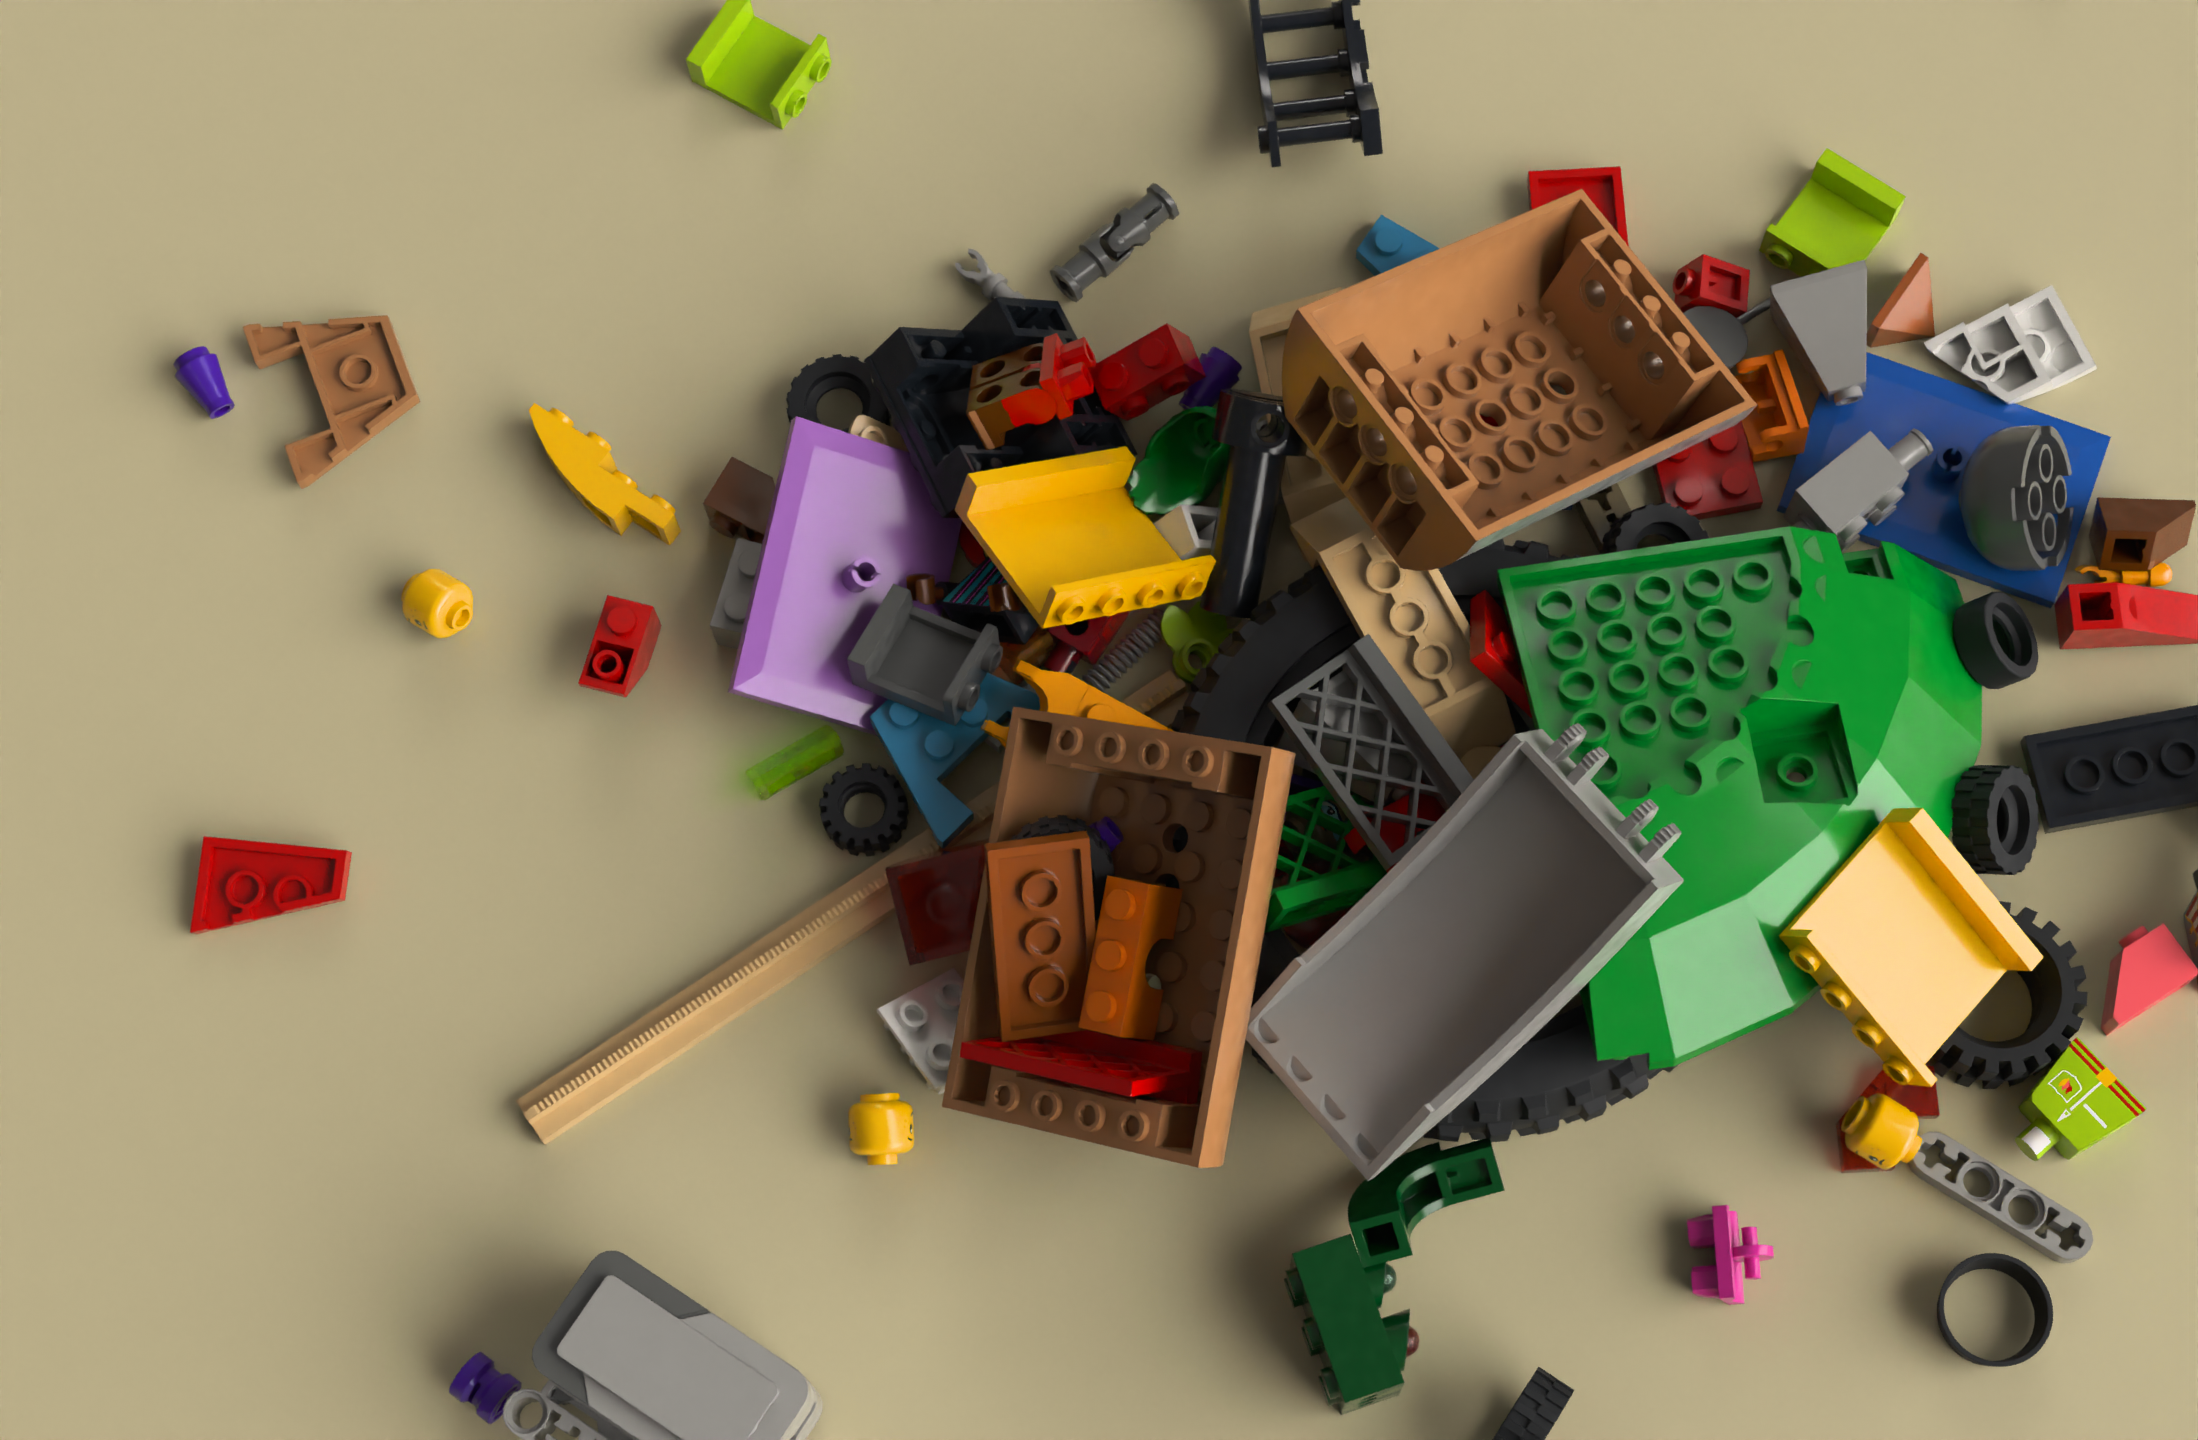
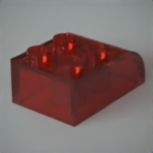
M989 838L913 857L885 868L909 966L970 951L985 866L984 844L989 843Z

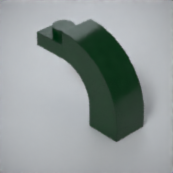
M1489 1138L1441 1150L1439 1142L1415 1149L1401 1155L1376 1177L1369 1181L1365 1179L1357 1187L1348 1204V1221L1363 1268L1413 1255L1410 1241L1411 1233L1415 1226L1431 1213L1456 1203L1505 1191Z

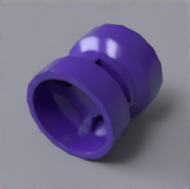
M479 1352L470 1358L455 1376L449 1388V1393L462 1403L470 1402L476 1407V1414L488 1424H492L503 1415V1408L507 1399L514 1392L521 1389L522 1383L509 1373L501 1374L495 1369L494 1361L484 1353Z

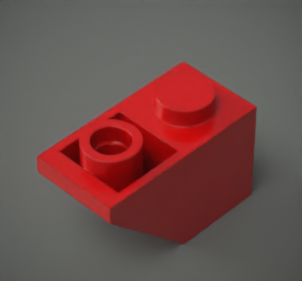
M607 595L578 682L579 686L625 698L628 696L648 669L662 626L653 606Z

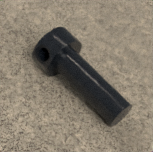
M1221 389L1212 439L1228 444L1230 447L1210 554L1214 557L1216 563L1207 581L1206 588L1202 593L1200 608L1220 615L1250 618L1251 611L1258 606L1286 456H1306L1307 444L1285 417L1283 397L1247 390ZM1271 414L1268 426L1265 429L1256 431L1258 420L1263 415Z

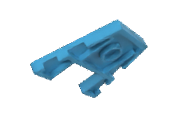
M989 673L986 674L980 684V694L974 708L970 712L964 711L956 726L890 699L885 701L870 716L872 727L899 775L901 774L921 815L923 814L931 828L937 844L942 849L974 820V813L943 786L941 782L989 736V734L980 730L985 719L1000 725L1006 718L1011 719L1013 707L1032 710L1040 709L1039 697L1036 693Z

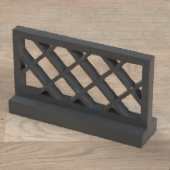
M1369 634L1267 704L1385 871L1399 862L1436 823V821L1417 818L1419 794L1435 797L1446 812L1474 780ZM1340 667H1342L1354 684L1352 699L1327 693L1329 676ZM1319 682L1318 691L1309 689ZM1296 697L1316 701L1314 725L1297 721L1286 704ZM1326 704L1350 709L1348 732L1323 727ZM1360 712L1374 714L1383 724L1381 740L1357 735ZM1307 734L1312 735V741ZM1322 737L1346 743L1343 766L1326 762L1320 753ZM1356 745L1380 750L1377 774L1353 768ZM1389 753L1406 756L1413 766L1411 781L1387 776ZM1336 775L1342 776V781ZM1351 779L1376 784L1373 808L1358 805L1350 795ZM1385 786L1410 791L1407 815L1383 810ZM1367 817L1372 818L1371 823L1369 822V820L1367 819ZM1381 820L1406 825L1403 846L1393 853L1380 837ZM1415 827L1425 829L1414 838Z

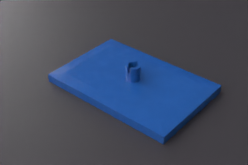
M1866 352V388L1862 392L1863 398L1861 400L1837 406L1834 400L1827 401L1820 391L1809 421L1804 453L1797 454L1776 511L1785 514L1797 488L1869 431L1887 449H1890L1908 435L1909 431L1915 428L1926 436L1932 445L1933 452L1907 471L1909 476L1901 488L1905 494L1895 504L1897 509L1877 526H1874L1869 521L1858 533L1860 535L1858 540L1876 547L1880 546V541L1895 543L1935 568L2051 609L2064 577L2111 438L2110 436L2015 403L2007 405L1995 396ZM2012 426H2052L2058 431L2065 444L2072 475L2063 476L2067 488L2065 508L2074 507L2071 535L2067 550L2058 566H2048L2045 570L2012 571L2000 568L1987 561L1978 553L1965 530L1962 513L1959 508V492L1966 464L1975 448L1985 438L1998 430ZM2052 514L2054 516L2057 527L2058 515Z

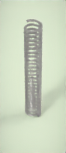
M1153 609V614H1148V619H1143L1142 624H1137V629H1132L1131 634H1126V639H1121L1120 644L1115 645V649H1111L1109 654H1105L1104 660H1099V665H1093V670H1088V675H1082V681L1089 684L1087 682L1089 680L1095 688L1105 693L1103 686L1110 688V683L1097 669L1102 671L1111 683H1116L1115 677L1121 678V673L1117 668L1122 673H1127L1126 667L1132 668L1130 660L1133 663H1138L1136 656L1143 658L1141 650L1144 653H1149L1147 646L1154 648L1153 641L1160 643L1158 636L1162 638L1159 627L1161 618L1157 613L1163 615L1164 611ZM1152 618L1156 620L1158 625L1153 622ZM1147 624H1149L1152 627L1155 633L1147 626ZM1136 634H1138L1141 637L1145 644L1136 636ZM1130 638L1134 640L1137 646L1131 642ZM1125 644H1127L1130 647L1134 654L1128 648H1126ZM1119 649L1123 650L1126 656L1123 655ZM1114 654L1119 657L1123 664L1115 658ZM1108 659H1110L1111 661H1113V663L1115 664V666H1116L1117 668H1115V667L1109 662ZM1103 664L1108 667L1112 674L1104 668ZM1092 674L1097 677L1101 684L1093 678Z

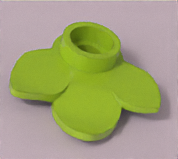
M1201 600L1189 610L1188 614L1176 606L1168 605L1160 623L1162 638L1173 651V668L1183 681L1192 684L1200 669L1190 666L1188 662L1189 654L1197 655L1202 662L1201 668H1206L1214 654L1218 653V646L1234 630L1227 629L1225 615L1212 613L1200 608Z

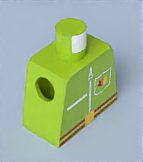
M2077 1037L2055 1058L2019 1105L2020 1112L2031 1124L2015 1138V1142L2020 1150L2034 1161L2041 1158L2052 1147L2064 1158L2070 1160L2129 1124L2142 1114L2146 1108Z

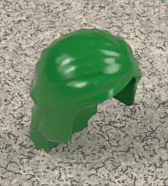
M1196 406L1186 409L1172 416L1167 423L1155 431L1146 447L1145 457L1133 469V474L1128 479L1131 486L1128 496L1135 500V508L1141 510L1146 515L1158 514L1162 516L1168 514L1179 505L1196 506L1206 500L1214 487L1224 479L1230 445L1212 439L1216 409L1209 406Z

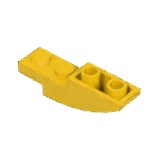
M536 403L530 407L529 412L534 427L555 470L584 507L620 536L634 522L666 544L671 545L681 532L674 515L676 512L675 508L658 495L653 494L651 498H648L636 490L638 485L626 474L616 470L617 467L610 453L612 448L603 438L591 431L587 435L573 428V421L556 408H551L548 412Z

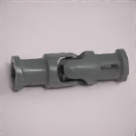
M1152 183L1147 187V194L1130 209L1123 208L1115 215L1112 223L1102 226L1079 246V253L1065 265L1052 268L1050 274L1060 291L1073 302H1078L1083 297L1082 291L1100 276L1106 278L1130 257L1134 250L1132 246H1143L1151 239L1150 233L1165 220H1174L1179 215L1176 203L1167 191L1158 184Z

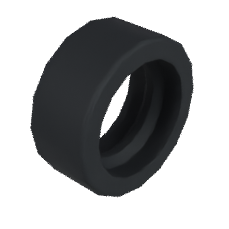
M1991 592L1963 604L1956 610L1953 620V631L1957 650L1966 669L1979 684L1987 689H2001L2029 678L2036 671L2038 647L2034 631L2025 612L2014 599L2003 592Z

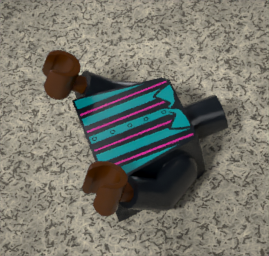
M989 556L960 583L941 581L935 585V576L929 573L911 574L906 577L907 589L911 590L912 601L918 600L925 605L934 603L942 605L952 622L980 633L987 623L997 626L999 642L1025 645L1039 626Z

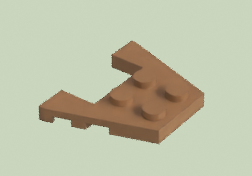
M388 315L328 319V323L302 325L300 321L283 322V326L262 327L261 324L243 326L251 353L259 369L304 353L320 396L330 429L285 445L296 481L301 489L310 486L420 402Z

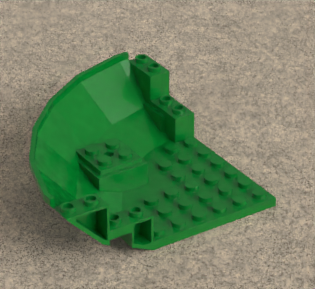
M1791 526L1497 569V585L1535 730L1543 729L1555 742L1569 727L1579 723L1587 731V734L1580 745L1568 757L1578 765L1588 752L1599 746L1609 754L1607 761L1591 779L1596 787L1626 818L1645 800L1651 799L1659 807L1655 817L1640 831L1648 842L1654 838V835L1661 828L1671 823H1674L1682 833L1662 857L1684 881L1607 964L1579 991L1597 1061L1609 1059L1624 1060L1629 1056L1647 1054L1648 1070L1673 1067L1793 1013L1818 992L1821 986L1811 974L1801 970L1791 960L1789 956L1791 950L1779 937L1783 930L1893 808H1923L1947 838L1951 832L1953 824V809L1951 805L1952 799L1955 796V788L1962 779V774L1965 771H1969V767L1975 765L1981 748L1982 685L1966 669L1954 640V616L1956 610L1965 604L1956 579L1892 542L1880 541L1879 548L1842 553L1835 533ZM1797 772L1805 777V781L1793 782L1787 778V775Z

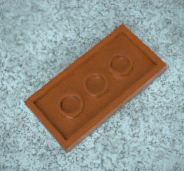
M1086 831L984 844L998 1032L1002 1042L1088 1030L1078 1027L1096 937L1090 839Z

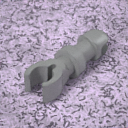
M968 249V254L972 259L978 260L977 268L980 271L979 273L974 270L965 271L960 263H955L960 275L966 281L973 284L976 283L982 287V294L988 300H993L995 297L1026 299L1018 291L1014 292L1007 286L1008 280L1001 273L994 274L983 257L974 249Z

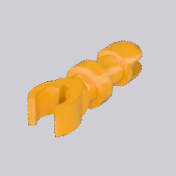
M2162 562L2149 571L2099 570L2098 566L2080 565L2074 569L2077 573L2084 574L2087 571H2091L2094 576L2101 577L2100 580H2094V583L2118 582L2131 585H2145L2146 587H2159L2168 584L2172 578L2171 568Z

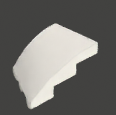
M2052 285L2012 306H2009L2007 303L1967 325L1962 322L1924 342L1926 349L2007 405L2041 395L2097 370L2094 360Z

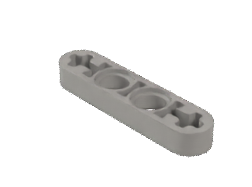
M1927 1132L1920 1135L1922 1138L1920 1148L1928 1150L1932 1145L1938 1146L1941 1149L1938 1157L1950 1166L1957 1161V1158L1964 1161V1164L1954 1173L1950 1182L1945 1179V1176L1951 1169L1941 1163H1936L1931 1168L1927 1167L1924 1164L1926 1155L1919 1148L1913 1159L1908 1162L1911 1171L1920 1179L2054 1261L2072 1263L2085 1256L2091 1249L2093 1243L2092 1231L2088 1223L2081 1217L1940 1132ZM1978 1170L1988 1177L1990 1190L1986 1196L1975 1197L1966 1191L1963 1183L1966 1172ZM2024 1198L2032 1203L2035 1209V1217L2032 1223L2021 1225L2010 1217L2008 1206L2012 1199ZM2047 1213H2049L2054 1219L2047 1225L2059 1232L2064 1231L2068 1227L2072 1228L2075 1231L2073 1240L2079 1246H2071L2067 1250H2062L2059 1247L2061 1238L2057 1234L2047 1229L2040 1237L2035 1234V1230L2045 1222Z

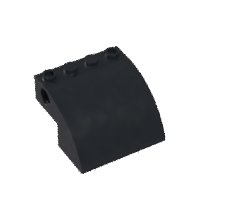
M995 297L962 330L899 327L864 360L872 376V385L881 394L891 414V423L895 430L901 434L910 453L911 464L920 473L930 493V502L942 518H960L955 511V507L968 473L1124 446L1129 449L1134 457L1138 454L1118 415L1104 409L1095 386L1092 394L1074 400L1072 416L1059 420L1055 414L1046 423L1038 425L1026 423L1008 430L1005 434L1004 445L991 450L985 449L970 422L966 410L969 391L971 390L970 382L973 365L1032 344L1043 343L1044 337L1055 333L1058 334L1063 345L1078 339L1058 301Z

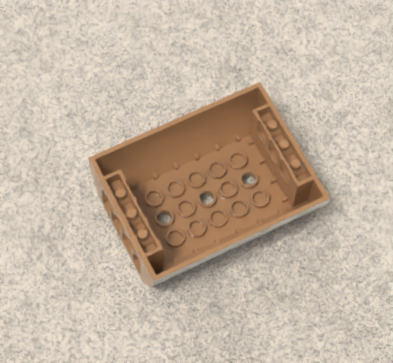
M1582 189L1298 308L1288 329L1282 357V397L1285 417L1399 567L1415 571L1442 568L1736 425L1757 406L1756 402ZM1550 385L1561 386L1567 395L1555 392ZM1480 415L1492 417L1499 427L1488 425L1482 420Z

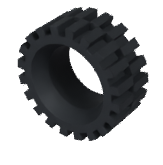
M1999 901L2043 955V959L2032 971H2016L2024 980L2030 993L2032 1003L2031 1018L2027 1029L2022 1035L2006 1041H1986L1966 1033L1959 1026L1932 1056L1937 1061L1930 1070L1941 1077L1949 1070L1958 1073L1955 1083L1969 1087L1976 1079L1982 1080V1089H1997L2004 1081H2008L2010 1087L2022 1083L2031 1074L2035 1076L2071 1043L2069 1039L2079 1031L2084 1019L2077 1015L2087 1006L2088 992H2080L2077 990V987L2086 979L2083 965L2071 968L2068 962L2077 953L2071 941H2068L2059 947L2052 938L2061 929L2051 921L2042 929L2033 924L2032 922L2038 913L2034 910L2024 907L2017 916L2011 915V902Z

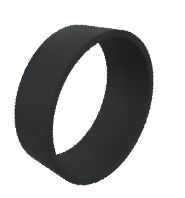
M1985 1253L1962 1261L1949 1273L1938 1298L1937 1320L1944 1339L1958 1355L1975 1364L2006 1367L2028 1360L2042 1348L2052 1328L2053 1305L2045 1283L2030 1266L2012 1256L1999 1253ZM1977 1269H1992L2003 1272L2020 1283L2029 1295L2035 1317L2033 1332L2027 1344L2012 1357L1999 1361L1979 1358L1964 1349L1950 1332L1944 1313L1945 1294L1950 1285L1967 1272Z

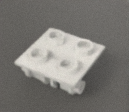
M955 968L877 1009V1013L884 1021V1028L892 1032L902 1046L900 1048L902 1053L908 1054L910 1064L916 1066L927 1081L926 1086L928 1089L936 1090L938 1094H942L945 1091L964 984L963 979Z

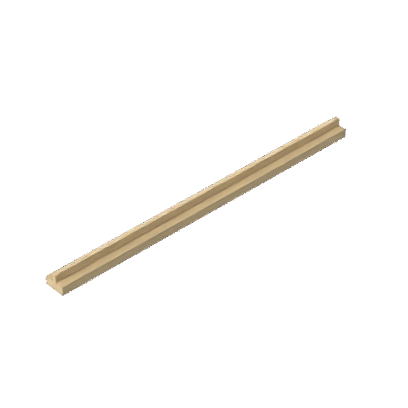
M1169 669L1120 702L1171 729L1178 710H1183V705L1189 694L1182 679L1178 680L1171 669ZM999 782L965 804L974 813V820L944 849L937 844L929 827L517 1099L516 1102L523 1111V1115L532 1125L541 1141L546 1145L983 855L984 844L989 843Z

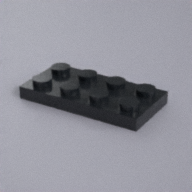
M2198 705L2027 735L2020 741L2030 781L2035 789L2036 803L2038 804L2045 834L2198 806Z

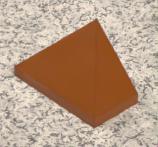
M1922 253L1919 254L1874 318L1867 331L1866 345L1872 348L1935 337L1929 257Z

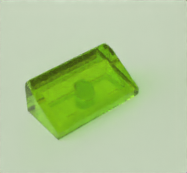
M824 725L745 771V774L759 798L765 801L843 756L845 752L837 732L831 726Z

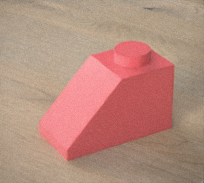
M2164 923L2150 932L2143 925L2118 942L2123 950L2110 962L2101 1021V1029L2106 1036L2181 989L2198 975V968Z

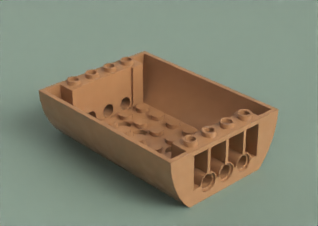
M1013 707L989 843L1010 841L1014 834L1017 836L1022 831L1023 826L1029 822L1033 824L1039 821L1038 818L1045 816L1054 818L1057 815H1067V818L1074 820L1079 818L1085 821L1087 826L1106 816L1119 827L1124 838L1111 853L1115 877L1164 886L1171 876L1174 875L1177 878L1179 889H1183L1174 938L1173 940L1160 939L1152 946L1146 960L1145 975L1147 982L1156 975L1160 979L1161 990H1164L1153 1041L1202 1051L1197 1103L1184 1104L1146 1095L1128 1097L960 1057L961 1042L999 1037L986 866H984L942 1107L1192 1167L1214 1168L1222 1166L1227 1148L1296 754L1283 749ZM1184 826L1188 833V842L1182 851L1177 852L1173 846V836L1179 827ZM1099 918L1095 921L1096 932Z

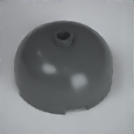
M2028 425L2012 426L1998 430L1985 438L1975 448L1966 464L1959 492V508L1962 513L1965 530L1978 553L1987 561L2000 568L2012 571L2045 570L2048 566H2058L2067 550L2071 535L2074 507L2065 508L2067 488L2063 476L2072 475L2065 444L2054 427ZM2052 514L2058 515L2057 527L2054 516Z

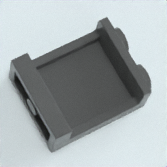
M893 584L848 656L847 662L853 685L956 726L964 711L970 712L974 708L979 698L980 684L987 672L992 674L997 669L1002 658L1003 647L999 643L997 626L987 623L980 633L913 606L911 590Z

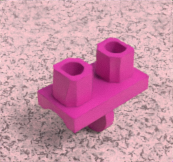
M1728 1205L1712 1206V1214L1687 1220L1690 1247L1693 1249L1715 1247L1716 1265L1692 1267L1691 1282L1693 1294L1699 1297L1719 1298L1729 1305L1745 1304L1741 1262H1744L1746 1280L1761 1279L1759 1261L1774 1258L1773 1246L1758 1245L1757 1227L1741 1228L1743 1245L1740 1246L1737 1212L1729 1211Z

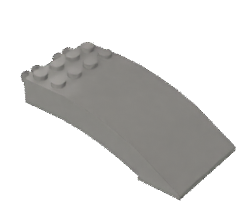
M1579 723L1569 727L1555 742L1543 729L1514 734L1411 850L1300 957L1294 958L1251 1008L1246 1040L1367 1181L1376 1177L1507 1062L1607 964L1684 881L1662 857L1682 834L1679 828L1674 823L1668 824L1666 827L1661 828L1654 835V838L1648 842L1640 831L1655 817L1659 807L1651 799H1648L1636 807L1626 818L1591 781L1607 761L1609 754L1599 746L1588 752L1578 765L1568 757L1580 745L1587 734V731Z

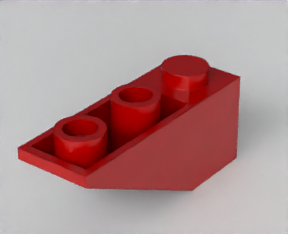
M2118 582L2068 584L2054 604L2060 650L2198 644V595Z

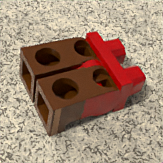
M1055 333L1044 337L1043 343L1032 344L973 365L970 382L971 390L969 391L966 414L986 450L1004 445L1006 431L1026 423L1043 424L1051 420L1055 414L1059 420L1072 416L1074 400L1093 393L1094 383L1089 370L1095 369L1096 358L1086 338L1083 337L1063 345L1058 334Z

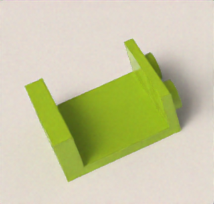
M727 0L686 58L692 82L782 130L791 117L796 118L803 111L807 102V94L815 82L820 83L825 79L832 63L826 37L818 34L812 44L809 45L754 16L751 0Z
M1826 148L1817 160L1810 180L1776 226L1771 223L1766 229L1759 251L1764 253L1766 258L1776 267L1781 269L1788 268L1800 277L1864 259L1866 261L1896 220L1906 196Z

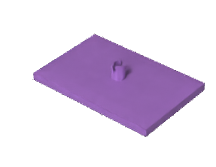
M796 416L791 420L730 680L729 693L877 736L871 725L870 716L888 699L853 685L847 658L893 584L907 589L906 577L917 573L933 574L935 576V585L941 581L949 582L962 524L961 518H942L940 513L932 506L930 493L920 473L911 464L909 452ZM918 600L913 601V606L941 617L942 605H937L936 603L925 605Z

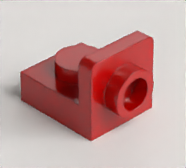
M1702 254L1677 271L1673 280L1674 303L1682 313L1697 305L1711 306L1723 309L1737 318L1747 312L1750 270Z

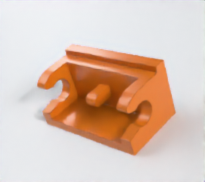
M1783 349L1776 350L1773 354L1748 358L1736 364L1738 373L1754 371L1750 374L1734 376L1757 404L1751 413L1742 420L1752 461L1757 462L1804 453L1809 424Z

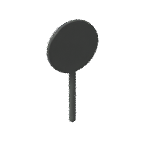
M1770 297L1737 318L1723 309L1711 306L1694 307L1683 314L1725 366L1730 369L1743 359L1747 351L1748 338L1742 325L1770 308Z

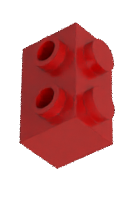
M1168 323L1096 363L1095 369L1089 370L1104 409L1126 421L1146 413L1153 406L1185 391L1189 386L1206 377L1190 337Z

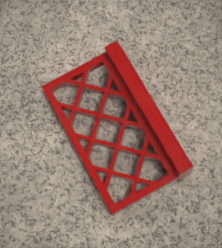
M1084 1030L1002 1042L1000 1036L961 1042L960 1057L1128 1097L1146 1095L1168 1101L1192 1104L1197 1103L1202 1051L1152 1040L1123 1038L1092 1030Z

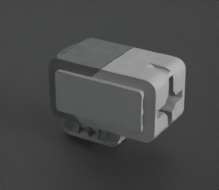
M605 1251L598 1254L590 1262L535 1342L532 1349V1360L538 1371L549 1380L541 1392L533 1389H521L514 1392L504 1405L503 1419L510 1431L523 1440H557L551 1436L556 1427L572 1437H578V1440H806L821 1416L823 1402L818 1391L799 1370L711 1313L627 1255L619 1251ZM532 1402H539L543 1409L540 1422L530 1429H523L520 1424L522 1409ZM559 1404H572L596 1420L598 1431L562 1408Z

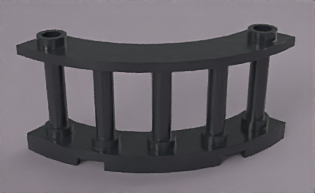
M1248 0L1264 121L1263 126H1257L1260 154L1269 153L1271 166L1279 167L1281 166L1279 147L1352 139V143L1360 142L1364 156L1383 154L1379 107L1373 83L1368 82L1366 70L1369 69L1364 29H1361L1360 19L1353 20L1352 6L1360 5V0H1339L1331 2V7L1261 15L1259 0ZM1333 25L1334 30L1342 29L1345 48L1337 49V54L1275 62L1266 61L1264 33ZM1337 72L1340 73V77L1349 76L1350 89L1344 90V95L1273 103L1269 82L1271 80ZM1341 113H1346V117H1349V120L1277 128V121Z

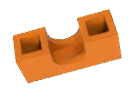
M1107 876L1079 1028L1123 1038L1154 1040L1164 990L1149 986L1145 975V965L1150 949L1158 940H1173L1183 889Z

